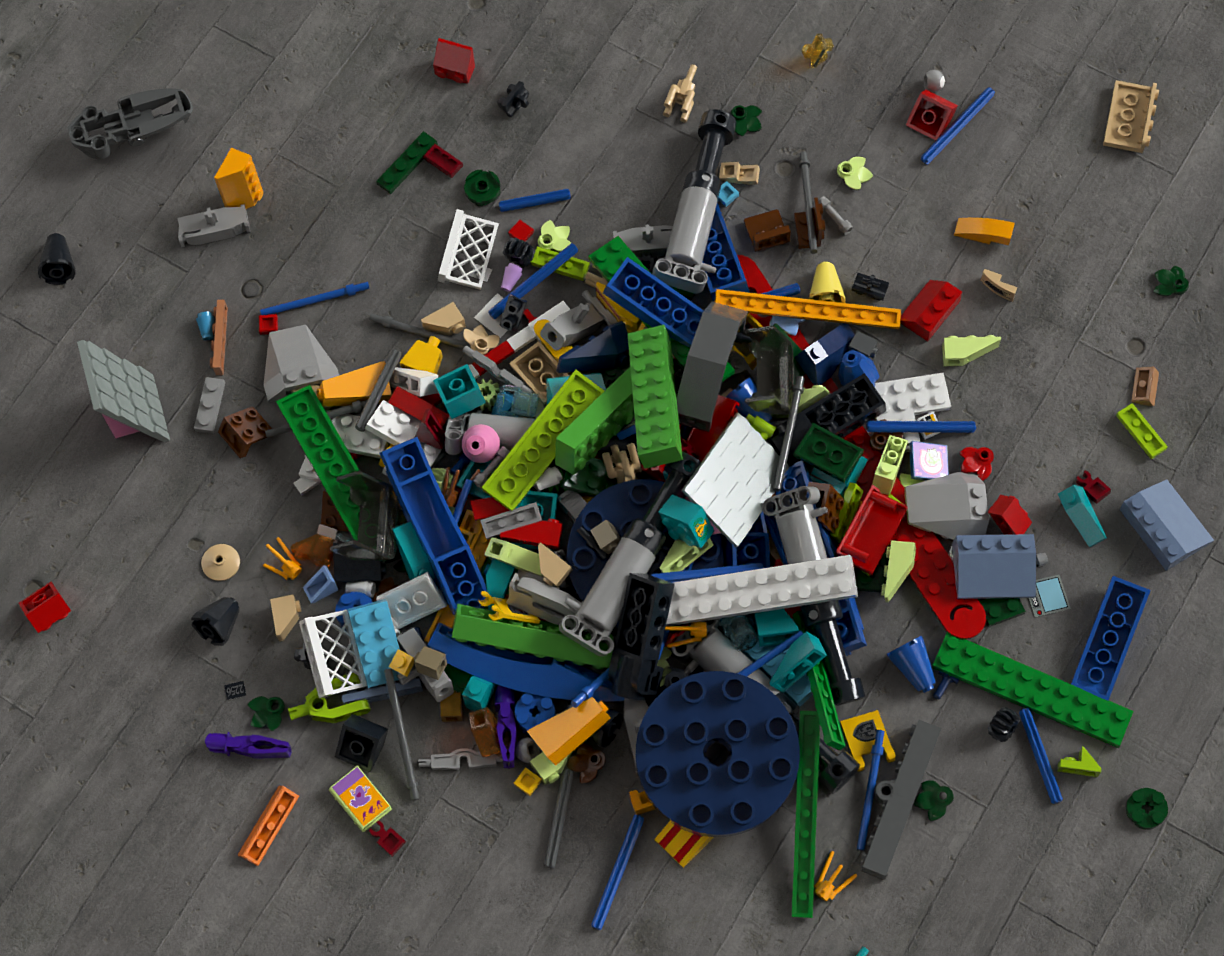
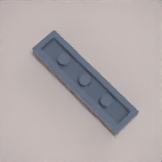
M414 678L404 685L395 682L398 697L423 691L420 678ZM387 683L382 687H367L364 691H348L345 695H342L343 704L346 705L364 699L368 700L369 703L390 699Z

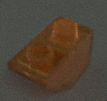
M315 534L292 544L290 549L294 557L304 561L307 559L312 561L314 565L320 567L326 565L329 567L333 558V542L335 540Z
M488 707L469 713L471 731L481 756L484 758L501 752L497 735L496 716Z

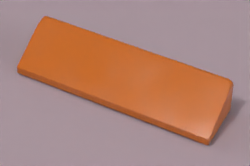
M279 785L239 851V857L259 866L298 800L299 795L284 786Z

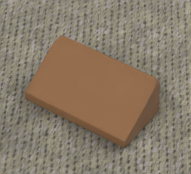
M1155 367L1136 368L1132 403L1147 406L1155 405L1159 372Z

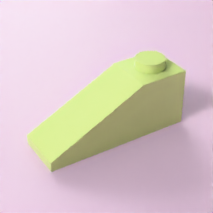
M709 538L702 548L694 545L689 546L679 539L675 540L660 566L661 572L667 573L684 570L713 546L711 539Z
M544 752L533 758L530 764L537 775L542 778V782L545 785L548 782L551 784L559 779V775L562 773L572 752L556 766L548 759Z

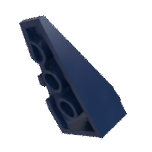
M620 321L602 329L603 333L599 336H591L583 346L577 345L561 355L556 371L558 373H568L575 370L610 369L629 363L628 332L625 323Z
M843 323L794 357L813 385H821L831 378L842 361L844 354L848 351L855 333L848 324Z

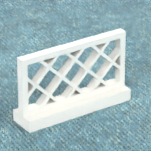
M457 209L437 281L442 283L449 281L481 290L499 223L463 214L464 211ZM465 221L473 222L476 227L468 231L464 225ZM485 226L494 228L493 232L487 236L481 229ZM478 230L483 238L474 241L470 234ZM468 236L471 244L463 247L460 239ZM485 241L489 247L481 252L477 244ZM474 246L478 254L470 257L466 250ZM463 252L467 259L459 263L456 255ZM481 257L484 265L477 268L473 260ZM470 263L474 270L465 273L461 266ZM457 268L462 273V276L458 278L450 276L451 271ZM476 273L480 278L479 284L471 282L468 276Z
M347 610L308 617L299 622L319 699L367 686ZM341 615L345 623L342 629L333 623L334 619ZM321 620L328 624L324 632L317 629L315 621ZM330 626L339 631L335 640L326 635ZM342 634L349 638L350 643L347 648L338 643ZM324 638L333 643L329 652L321 646ZM335 646L344 650L341 659L331 654ZM347 653L354 657L355 662L352 667L343 662ZM329 657L338 662L334 671L327 668L326 662ZM340 665L350 670L346 678L336 673ZM352 672L359 676L360 684L354 685L348 681ZM333 677L343 682L339 689L333 690L331 684Z

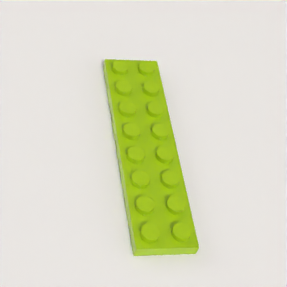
M575 370L481 489L508 510L513 511L516 509L555 459L556 437L585 411L604 390Z

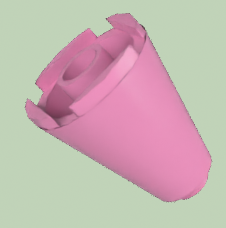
M474 425L462 437V450L466 457L473 462L485 463L492 460L500 448V439L497 432L487 425ZM476 441L479 443L478 448L475 445Z

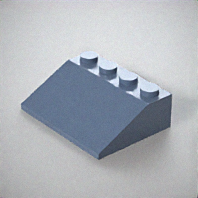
M1164 480L1136 493L1125 500L1120 508L1122 514L1166 571L1214 541L1168 480Z
M1034 534L956 535L952 542L957 599L1036 597V548Z

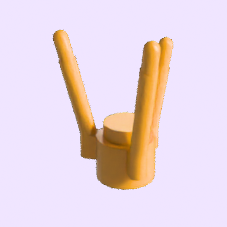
M277 537L276 540L290 560H285L274 548L266 544L270 552L283 563L281 567L283 572L265 563L263 567L282 576L285 580L289 578L294 580L302 571L301 564L296 561L286 545Z
M693 622L690 626L665 627V630L690 631L691 636H695L668 644V648L692 642H702V638H707V622Z
M834 851L830 852L821 875L814 885L816 888L814 893L826 902L829 898L833 900L842 889L857 877V874H853L833 891L835 887L832 883L843 868V865H839L830 879L823 881Z

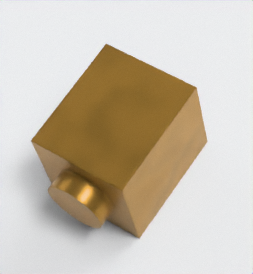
M454 690L452 695L440 701L442 722L463 721L462 696L460 692L457 693Z

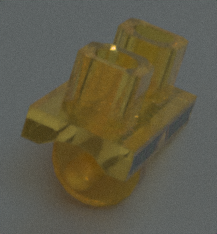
M821 33L816 35L812 44H805L803 46L802 54L805 58L811 59V67H817L820 61H826L828 58L827 51H832L834 47L832 39H824Z

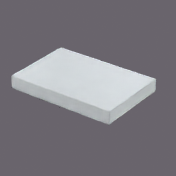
M428 572L376 598L377 601L387 600L393 625L398 629L447 606V601Z

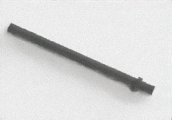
M801 152L799 167L802 172L810 253L815 254L818 251L809 177L810 162L807 159V153Z
M802 376L797 377L796 384L792 389L794 393L773 490L777 492L781 491L800 397L804 392V377Z
M392 668L385 669L384 673L408 781L406 786L409 788L411 800L418 799L417 786L419 784L415 780Z

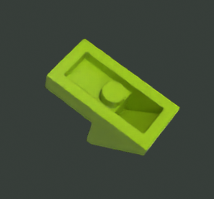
M1082 746L1079 751V761L1072 757H1065L1059 761L1057 772L1098 777L1101 773V767Z

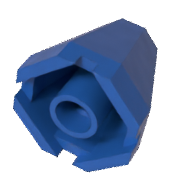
M851 350L846 352L842 358L838 373L842 387L864 373L875 387L876 379L878 381L880 376L874 362L858 351Z

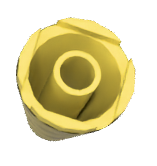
M822 262L817 265L808 299L846 303L840 280L832 263Z

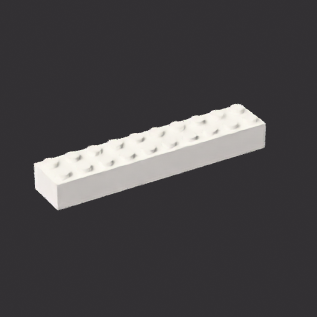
M851 555L673 582L675 585L666 626L858 597Z

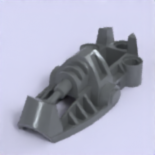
M182 89L148 90L120 98L117 101L119 109L107 112L105 109L97 110L95 106H87L67 128L74 147L93 159H96V157L105 159L111 153L110 145L128 140L130 146H140L151 135L164 131L182 120L184 123H187L193 107L189 97ZM174 99L177 100L178 104L172 107V112L153 116L151 110L165 105ZM104 127L106 134L109 135L103 137L99 134L90 137L89 131Z

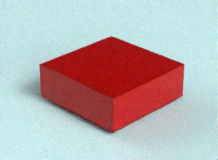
M519 220L510 229L508 235L519 240L523 239L526 242L534 233V229L522 220Z
M277 314L259 315L260 335L278 331Z

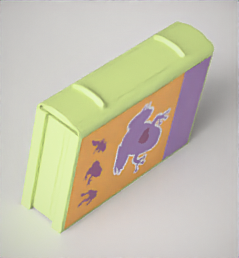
M358 766L329 788L335 800L338 801L362 832L368 830L392 810L389 803Z

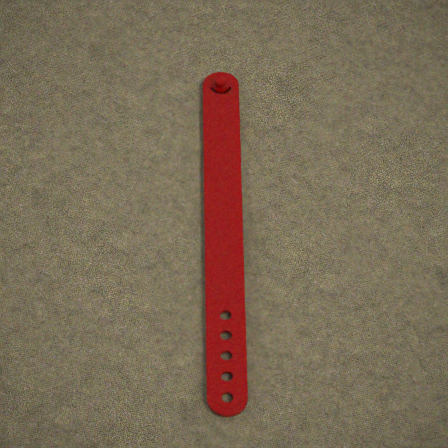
M737 255L749 289L755 290L757 294L773 290L751 258ZM750 313L767 331L769 330V322L772 319V315L760 317L758 314ZM749 323L747 324L752 335L759 340L762 336ZM799 328L796 336L787 334L802 351L810 346ZM805 374L803 376V387L805 389L812 388L814 385ZM832 378L821 384L829 391V394L838 390ZM861 426L843 437V439L864 449L862 456L868 459L856 483L863 490L860 499L863 502L873 484L874 475L882 454L880 451H875L871 448L870 436L864 426ZM896 477L890 494L906 505L904 487ZM905 513L891 540L915 543L914 567L909 573L910 577L946 632L960 639L976 637L981 633L986 623V613L978 599H957L954 562L934 532L931 531L929 533L907 523V513ZM965 605L972 608V610L959 608L954 613V620L950 619V613L955 607Z

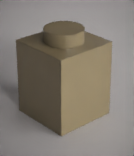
M608 520L603 521L590 530L599 547L607 554L613 553L621 540L614 525Z
M426 646L414 658L417 672L439 680L447 666L444 653Z

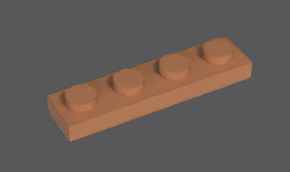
M217 300V307L213 309L216 323L212 325L215 339L211 342V349L214 351V354L210 358V367L214 369L216 375H224L228 311L225 300Z

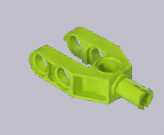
M352 673L348 681L354 685L360 684L359 676ZM334 678L331 681L333 690L339 689L343 683L338 678ZM316 688L305 697V704L288 708L291 721L309 715L314 721L338 723L347 720L352 714L361 716L371 711L369 702L365 699L328 709L325 697L319 699ZM318 702L323 703L322 708H320V709H315V708H314V705H315L316 703H318Z

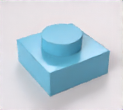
M726 181L721 185L718 200L727 207L739 197V192Z

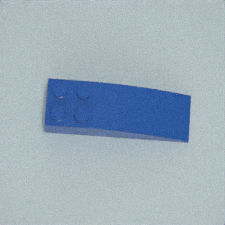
M718 203L702 262L716 267L715 273L705 271L708 276L706 283L713 302H715L716 289L750 293Z
M627 257L606 285L603 294L652 327L665 325L670 338L690 348L704 310Z
M1112 576L1071 685L1107 701L1109 700L1151 590Z

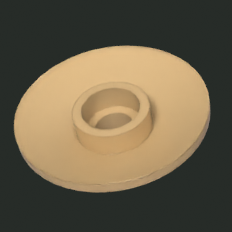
M214 545L202 557V570L212 580H228L239 569V554L229 545ZM218 558H223L220 563L216 562Z

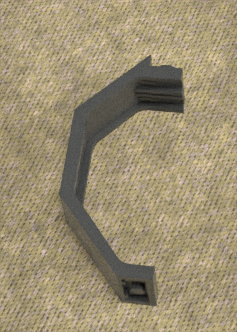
M711 302L703 311L687 356L677 395L679 424L710 432L724 371L738 330L741 333L744 332L748 311L716 302Z

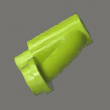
M750 414L746 416L750 425L761 434L764 440L772 436L776 427L757 415L755 417Z

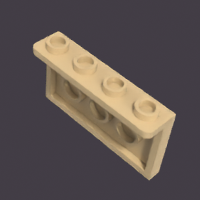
M1115 81L1103 146L1143 153L1144 148L1149 146L1151 136H1148V131L1152 130L1154 122L1151 120V116H1154L1156 111V105H1153L1154 100L1157 101L1159 90L1156 89L1157 83H1153L1152 87Z

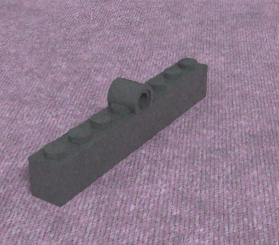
M918 720L917 725L913 724L909 732V736H912L910 743H905L902 754H905L903 762L899 760L895 772L898 773L896 780L881 781L877 785L874 796L876 801L882 805L881 808L884 809L882 817L877 816L874 827L877 828L875 835H870L867 843L870 849L868 854L863 853L861 858L862 872L885 880L942 728L922 720ZM886 790L889 792V795H883L881 791Z

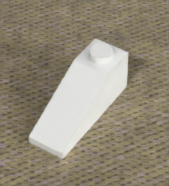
M396 367L389 380L390 387L396 388L398 386L420 397L438 393L433 381L438 378V375L428 371Z

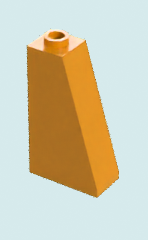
M385 361L322 381L317 389V397L322 406L351 405L352 402L358 400L360 402L368 400L386 364ZM389 382L378 404H381L383 400L389 401L392 395Z
M591 697L583 701L577 708L572 707L534 726L527 732L548 759L556 766L611 719L606 713L609 709L602 701L597 702Z

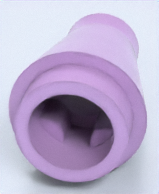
M509 263L508 267H505L500 288L511 292L522 276V268Z

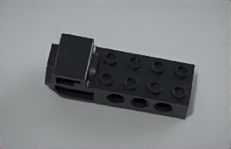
M865 373L797 414L787 459L788 466L801 461L794 457L793 453L813 423L843 438L865 425L868 421L886 412L885 401ZM787 421L779 425L775 429L773 436L769 438L772 447L779 456L781 454Z
M644 573L629 574L608 673L609 680L613 683L611 690L613 694L633 700H645L648 695H658L664 668L657 666L674 583Z

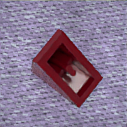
M426 409L415 437H418L420 442L437 449H442L445 443V431L432 411Z

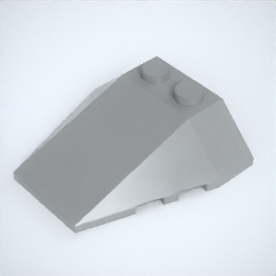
M306 324L269 333L264 376V389L268 403L286 397V391L303 388L308 385L321 384L324 380L339 376L337 367Z
M956 472L904 488L906 506H908L906 511L907 523L929 533L932 531L940 534L945 539L950 538L954 540L956 535H986L989 522L985 483L976 473Z

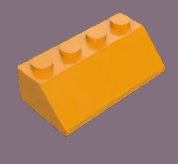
M231 148L214 179L225 207H241L240 205L244 204L247 209L255 206L257 201L261 200L263 189L251 155Z

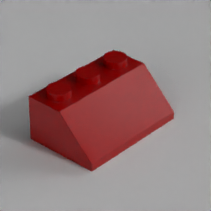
M929 280L901 315L900 324L928 342L959 304L962 291L947 281Z

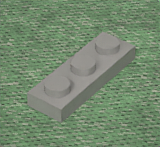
M205 378L194 425L196 432L214 434L225 387L224 379Z
M535 502L480 521L485 537L489 540L491 537L500 536L501 532L542 521L538 505Z

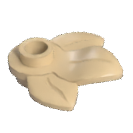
M483 325L477 326L473 331L464 329L463 337L471 345L472 350H477L485 355L489 350L498 346L499 336H488Z

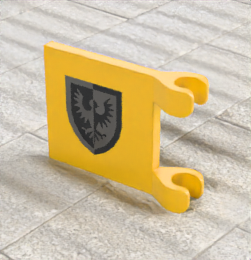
M486 591L481 592V595L486 598L478 600L480 605L488 606L494 604L491 609L497 611L493 615H488L492 620L496 621L507 618L535 624L540 623L537 616L506 604L507 599L492 597Z
M878 710L840 721L852 757L860 764L858 772L864 770L865 763L862 756L871 753L877 730L885 731L882 747H884L887 762L895 761L896 755Z

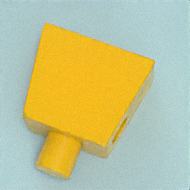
M430 336L427 343L417 340L401 359V368L437 374L443 357L441 350L437 348L440 340L434 336Z

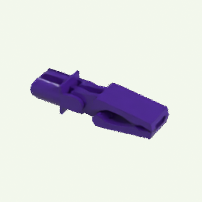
M498 685L495 691V710L498 712L497 736L503 766L510 769L515 766V747L517 741L516 724L513 711H515V695L512 689ZM506 732L511 737V744L508 750L510 754L509 761L507 749L503 742Z
M228 732L227 734L210 733L205 738V744L210 752L227 754V756H230V752H235L236 754L255 759L289 758L292 753L288 742L260 735L232 737L230 732ZM259 746H270V747H274V748H271V749H257V748H255V747H259Z

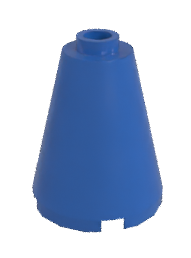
M750 378L743 381L739 387L726 396V398L740 403L735 408L738 409V413L746 418L748 414L753 417L757 415L772 424L770 422L772 416L753 380Z
M922 635L887 654L892 663L918 692L922 690L925 693L934 688L933 684L936 681Z

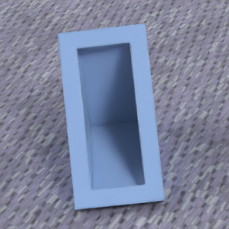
M326 565L322 566L303 586L310 603H315L338 591L336 583Z

